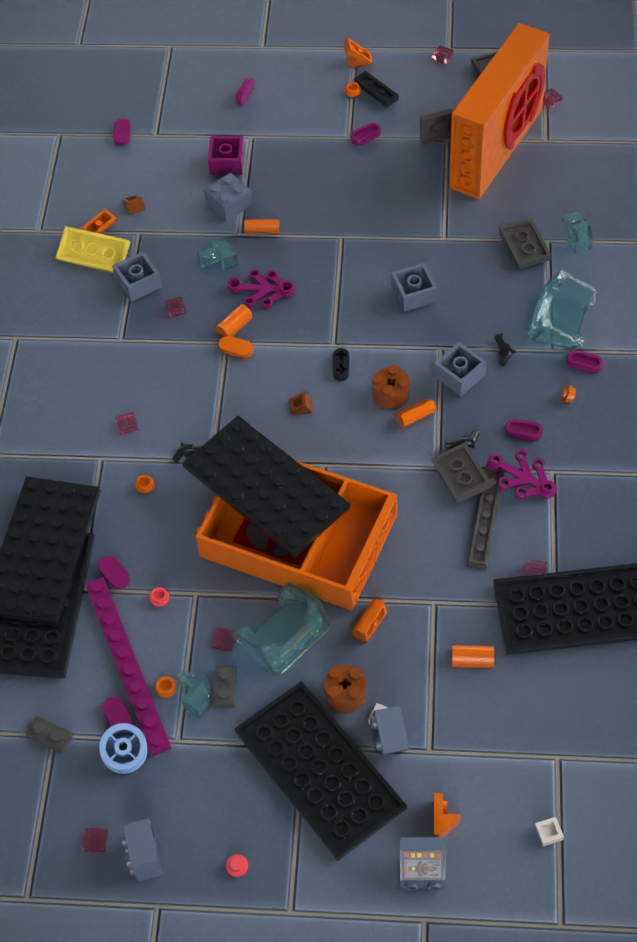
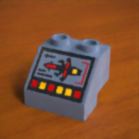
M400 837V888L410 891L417 890L418 888H427L432 891L445 888V837Z

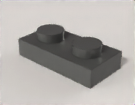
M216 666L214 707H235L236 666Z
M37 716L25 733L28 738L61 753L64 752L73 737L71 731Z

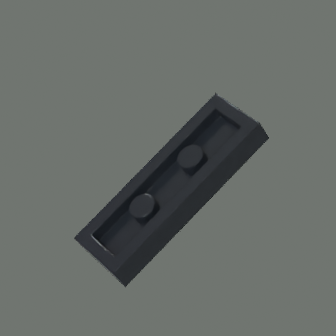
M367 71L354 78V82L362 90L387 108L399 100V95Z

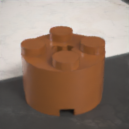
M391 365L374 374L372 380L374 402L384 409L387 407L391 410H396L403 407L410 395V380L407 373L397 365Z
M352 665L333 666L329 669L324 680L326 702L333 710L339 713L347 714L356 711L357 708L365 703L367 696L366 679L362 670Z

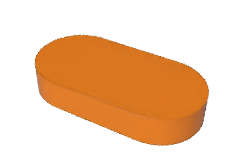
M224 336L218 343L222 353L238 358L247 359L254 352L251 342L232 336Z

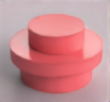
M161 587L153 589L149 595L151 604L156 607L166 605L170 598L168 591Z
M239 854L232 855L226 862L227 872L233 877L243 876L248 870L247 859Z

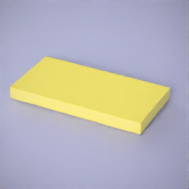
M65 226L55 258L60 261L114 273L112 266L126 259L130 241Z

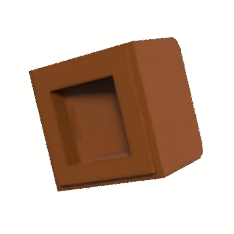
M138 194L122 200L130 215L145 210L143 200Z
M302 392L289 399L290 414L297 415L313 412L312 398L307 393Z

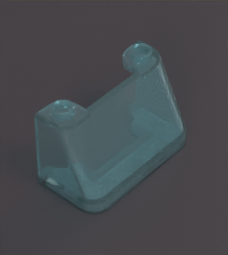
M560 270L542 289L527 338L535 342L570 350L580 349L584 343L583 334L579 333L585 311L589 307L592 308L596 303L597 290Z
M291 583L284 586L278 594V602L281 607L258 628L252 631L251 628L244 625L231 634L237 645L274 676L283 674L328 632L331 623L319 598Z

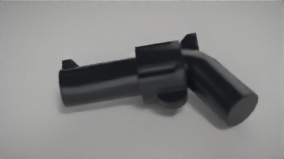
M502 333L495 335L494 339L499 345V355L503 356L499 364L505 366L511 355L515 354L516 351L512 350L508 343H505Z
M473 430L470 438L469 436H464L460 440L446 442L447 451L466 442L469 448H475L474 443L477 441L480 432Z
M181 442V447L176 451L172 460L178 463L183 454L184 457L188 458L201 446H193V444H183Z

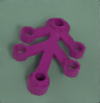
M256 269L249 272V277L251 281H257L259 284H243L236 277L230 278L227 281L228 290L233 294H237L240 291H257V293L244 299L245 306L248 308H253L256 301L270 292L275 294L262 300V307L266 310L271 309L273 303L281 297H291L296 292L295 285L291 281H283L274 270L268 271L266 276L269 282H275L276 285H270Z
M524 449L517 450L515 454V459L519 462L521 470L505 463L498 454L489 456L487 460L489 470L499 471L501 469L516 477L510 480L506 477L500 478L498 482L500 490L506 491L508 488L520 486L515 492V497L519 500L535 495L548 499L555 495L556 485L547 479L543 469L545 462L541 458L534 459L532 468L537 472L539 478L537 480L531 474L526 460L528 454ZM530 484L534 488L526 489L522 485Z

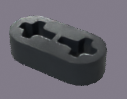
M338 348L333 352L332 370L333 377L337 381H344L349 377V352L344 348ZM340 356H343V361H339ZM339 368H343L341 374L339 373Z

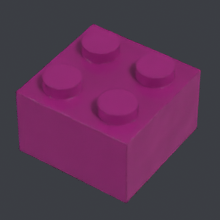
M210 136L208 152L209 174L227 175L231 172L233 175H243L245 156L243 136Z

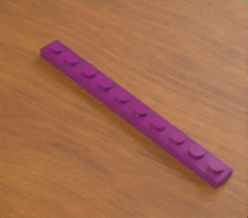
M104 577L85 583L138 723L145 736L151 756L153 757L172 749Z

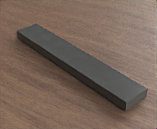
M487 465L484 473L491 482L492 487L480 493L467 567L487 570L501 494L498 482L500 478L504 477L505 472L501 469L499 471H491Z

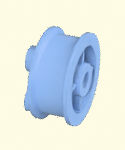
M120 723L111 726L102 735L99 744L103 763L108 769L118 774H128L136 771L143 765L147 757L148 748L145 736L139 728L132 724ZM122 746H126V747H127L126 750H123V751L120 750V748H121Z

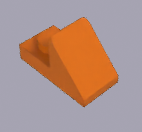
M350 38L344 41L345 52L348 55V67L368 66L373 63L371 52Z
M434 793V837H445L460 823L461 815L447 814V801H443V793Z

